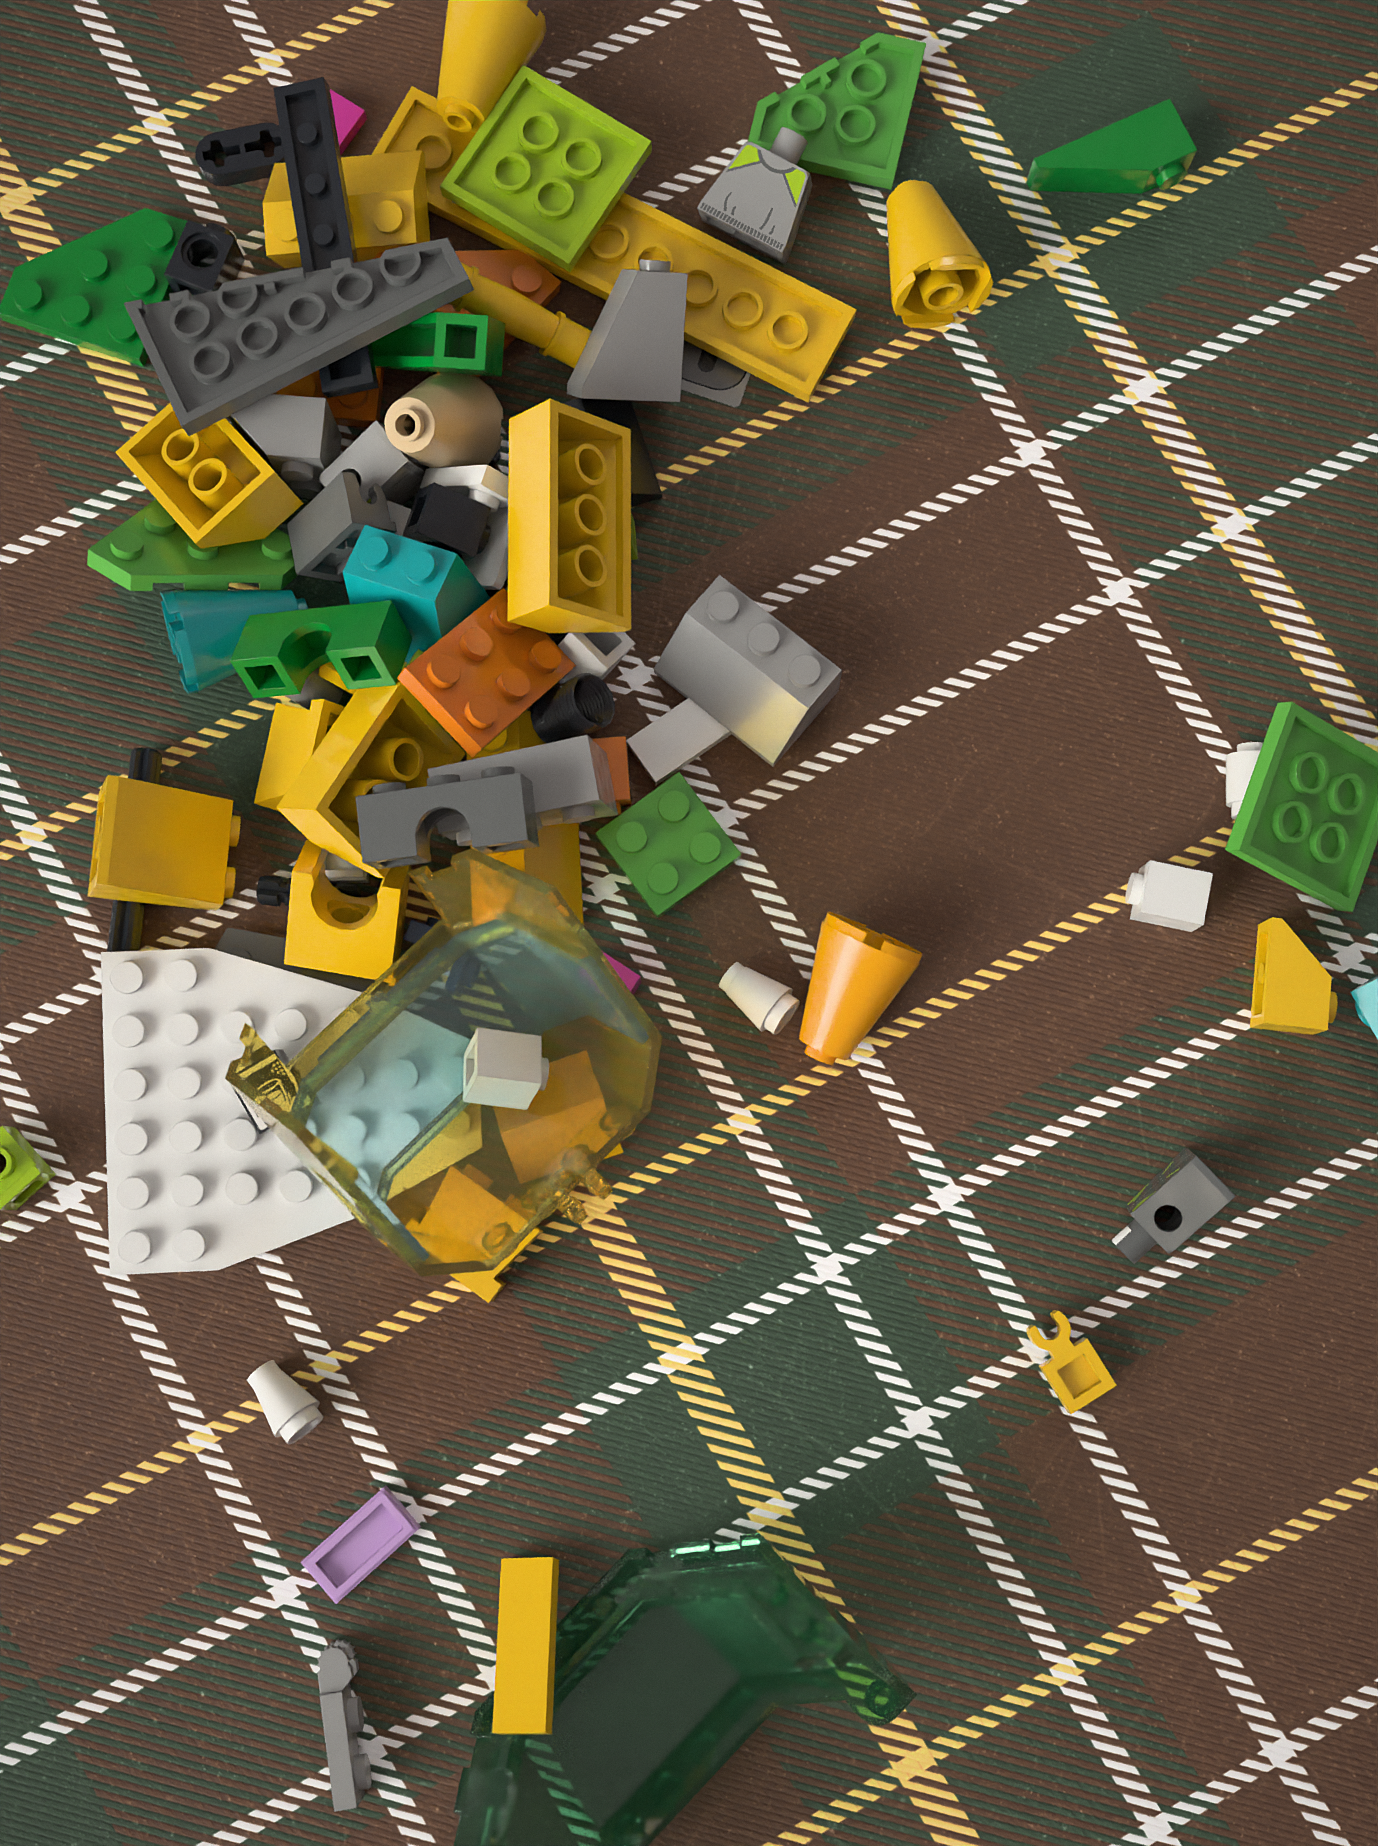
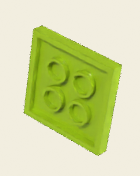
M522 65L441 183L440 189L442 196L568 272H571L652 152V141L525 65Z

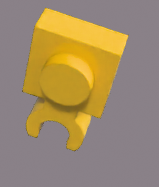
M1054 1310L1050 1313L1057 1325V1332L1054 1337L1044 1339L1035 1325L1028 1326L1026 1331L1028 1338L1036 1347L1047 1350L1051 1358L1040 1364L1039 1368L1067 1413L1073 1414L1117 1385L1088 1338L1083 1337L1072 1344L1069 1339L1071 1327L1067 1317L1060 1311Z

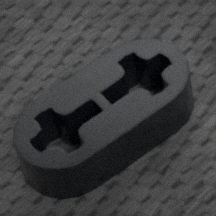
M259 123L215 132L205 136L199 141L195 150V158L204 178L216 186H230L271 177L274 164L285 163L279 125ZM267 142H274V156L265 157L263 153L265 150L264 144ZM225 152L227 156L224 161L225 166L216 167L214 164L216 153Z

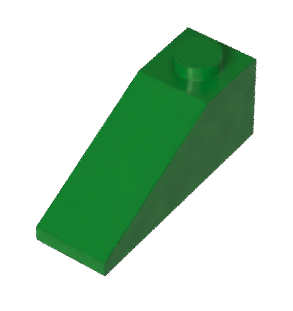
M1169 98L1034 158L1026 184L1030 191L1142 194L1158 186L1160 190H1166L1177 185L1187 176V171L1197 149Z

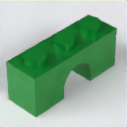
M392 600L249 615L230 662L253 698L301 694L308 676L315 669L329 662L333 663L348 690L397 685V677L403 668L412 637Z

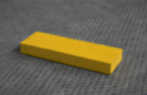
M554 1557L501 1559L492 1733L552 1734L559 1560Z

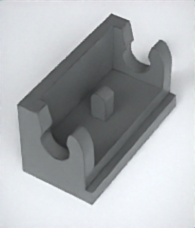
M342 471L287 524L297 575L342 582L344 580L343 570L365 525L393 534L397 532L395 522L390 520L385 494L377 483H374L369 488L368 496L372 504L367 503L360 496V486L355 474Z

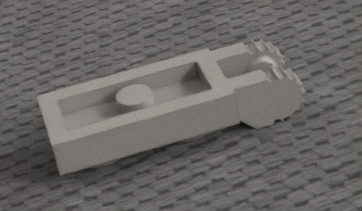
M339 1638L336 1642L332 1641L330 1645H327L325 1651H321V1656L317 1658L319 1661L317 1666L320 1668L317 1672L334 1812L357 1808L365 1796L364 1789L371 1788L369 1757L367 1753L359 1754L357 1732L364 1729L362 1701L360 1696L352 1697L350 1681L359 1670L358 1659L355 1658L357 1652L354 1651L355 1646L350 1644L351 1641L346 1642L345 1639L339 1640Z

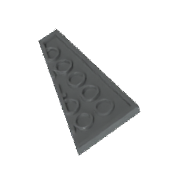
M448 238L388 249L384 251L380 258L353 263L349 257L331 261V268L306 273L303 267L224 282L217 291L191 295L189 290L170 293V300L145 305L142 299L125 302L124 305L180 425L187 435L191 436L474 289Z

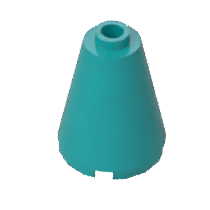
M169 589L160 591L163 599L161 605L171 648L179 664L182 663L183 669L178 670L187 694L199 692L237 673L230 659L249 615L308 609L305 599H295L292 590Z

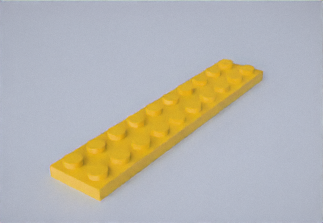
M411 86L372 155L422 150L425 153L428 211L506 250H519L535 259L549 272L606 301L622 269L639 270L640 259L671 261L670 272L688 274L684 340L809 403L855 319L857 309L626 193H623L571 272H568L442 196L441 183L478 129L468 132L452 129L444 122L443 117L437 110V98Z

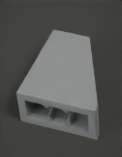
M640 259L639 270L622 269L567 383V394L584 399L680 402L688 274L670 272L671 261Z

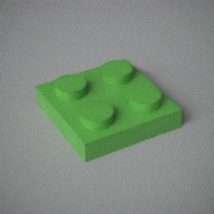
M680 772L595 833L598 840L657 918H660L739 860L742 855Z

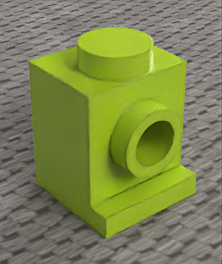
M3 1125L0 1127V1154L6 1159V1167L0 1173V1210H17L53 1178L56 1173L15 1127Z

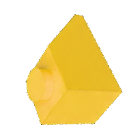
M1271 917L1258 924L1250 1028L1309 1035L1327 1031L1328 1023H1333L1337 1012V994L1331 991L1332 977L1282 918Z

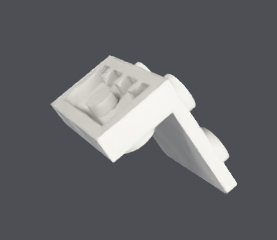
M489 465L428 468L425 471L420 488L435 482L491 508L486 523L491 526V533L484 550L479 555L476 554L474 558L463 562L485 590H500L508 577L509 477Z

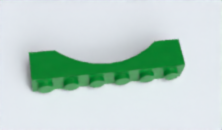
M430 312L371 343L375 368L501 377L505 323L487 315Z

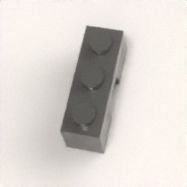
M514 767L487 768L481 771V778L460 781V776L455 774L433 776L426 779L427 786L406 789V783L402 782L383 783L372 787L373 794L355 796L362 863L376 869L432 862L430 852L432 830L440 820L456 814L464 815L469 823L472 848L484 854L539 847L532 781L521 773H515Z

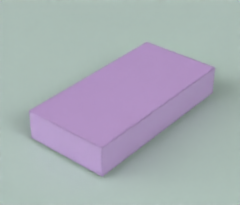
M384 1486L304 1558L301 1564L334 1603L337 1604L421 1526L390 1489Z

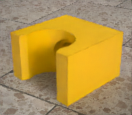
M306 840L292 870L284 964L391 982L402 949L411 865L392 867L386 877L383 878L377 894L369 897H352L336 889L326 876L324 863L328 851L312 843L310 840Z

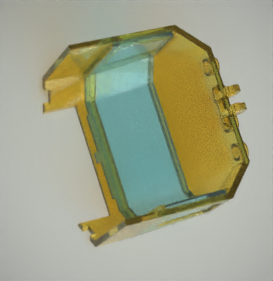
M473 848L452 855L450 862L452 866L434 873L430 871L427 865L407 872L442 919L295 1057L284 1065L254 1029L245 1023L239 1037L240 1041L246 1046L242 1058L230 1062L225 1076L227 1082L268 1128L351 1213L367 1232L421 1277L494 1270L505 1258L515 1252L518 1245L543 1219L549 1217L557 1208L568 1219L580 1225L588 1215L582 1203L574 1196H570L569 1193L580 1182L593 1195L599 1196L603 1200L613 1192L610 1184L595 1169L622 1140L633 1133L636 1126L651 1112L662 1043V1035L557 888ZM477 1028L541 1036L542 1058H547L549 1061V1076L545 1089L537 1091L527 1110L463 1102L464 1053Z

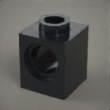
M187 220L164 275L174 293L189 290L191 295L217 291L222 283L237 279L245 258L235 236L228 229L215 223L209 222L206 226ZM207 257L217 258L209 267H197L200 261Z
M434 482L417 491L402 536L457 553L462 561L474 558L476 554L479 555L489 540L491 526L486 523L491 508Z

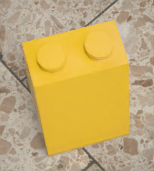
M107 775L98 794L88 897L217 911L223 905L224 898H232L235 885V868L227 867L229 846L237 847L240 834V816L232 815L233 800L120 776Z

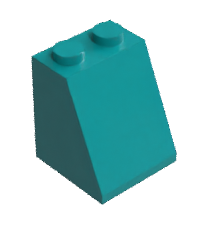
M368 525L364 526L343 570L350 604L392 600L412 637V642L405 659L407 663L418 648L425 652L439 638L445 636L491 598L457 553Z

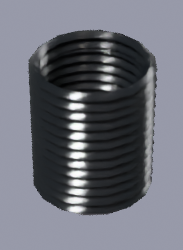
M581 673L548 691L531 706L530 717L533 728L539 738L547 744L589 735L606 727L611 723L615 715V702L612 692L603 680L591 673Z

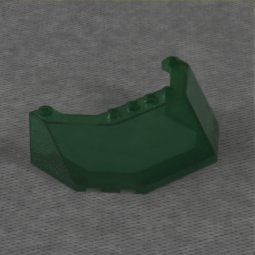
M760 1533L740 1535L739 1541L716 1544L711 1539L675 1543L674 1549L656 1552L650 1551L647 1547L628 1549L556 1626L552 1734L492 1733L494 1692L475 1711L470 1734L476 1737L470 1768L462 1769L453 1810L455 1814L460 1816L454 1846H649L778 1706L846 1701L866 1723L882 1726L896 1719L918 1694L891 1663Z

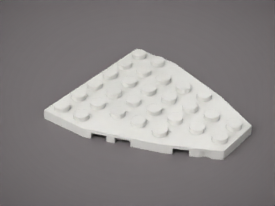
M211 948L101 952L110 1275L220 1270L378 1210L485 1150L484 1105L463 1102L464 1053L471 1039L374 995ZM261 1046H265L268 1053L274 1049L284 1050L315 1103L313 1107L264 1134L258 1133L226 1078L239 1070L235 1061Z

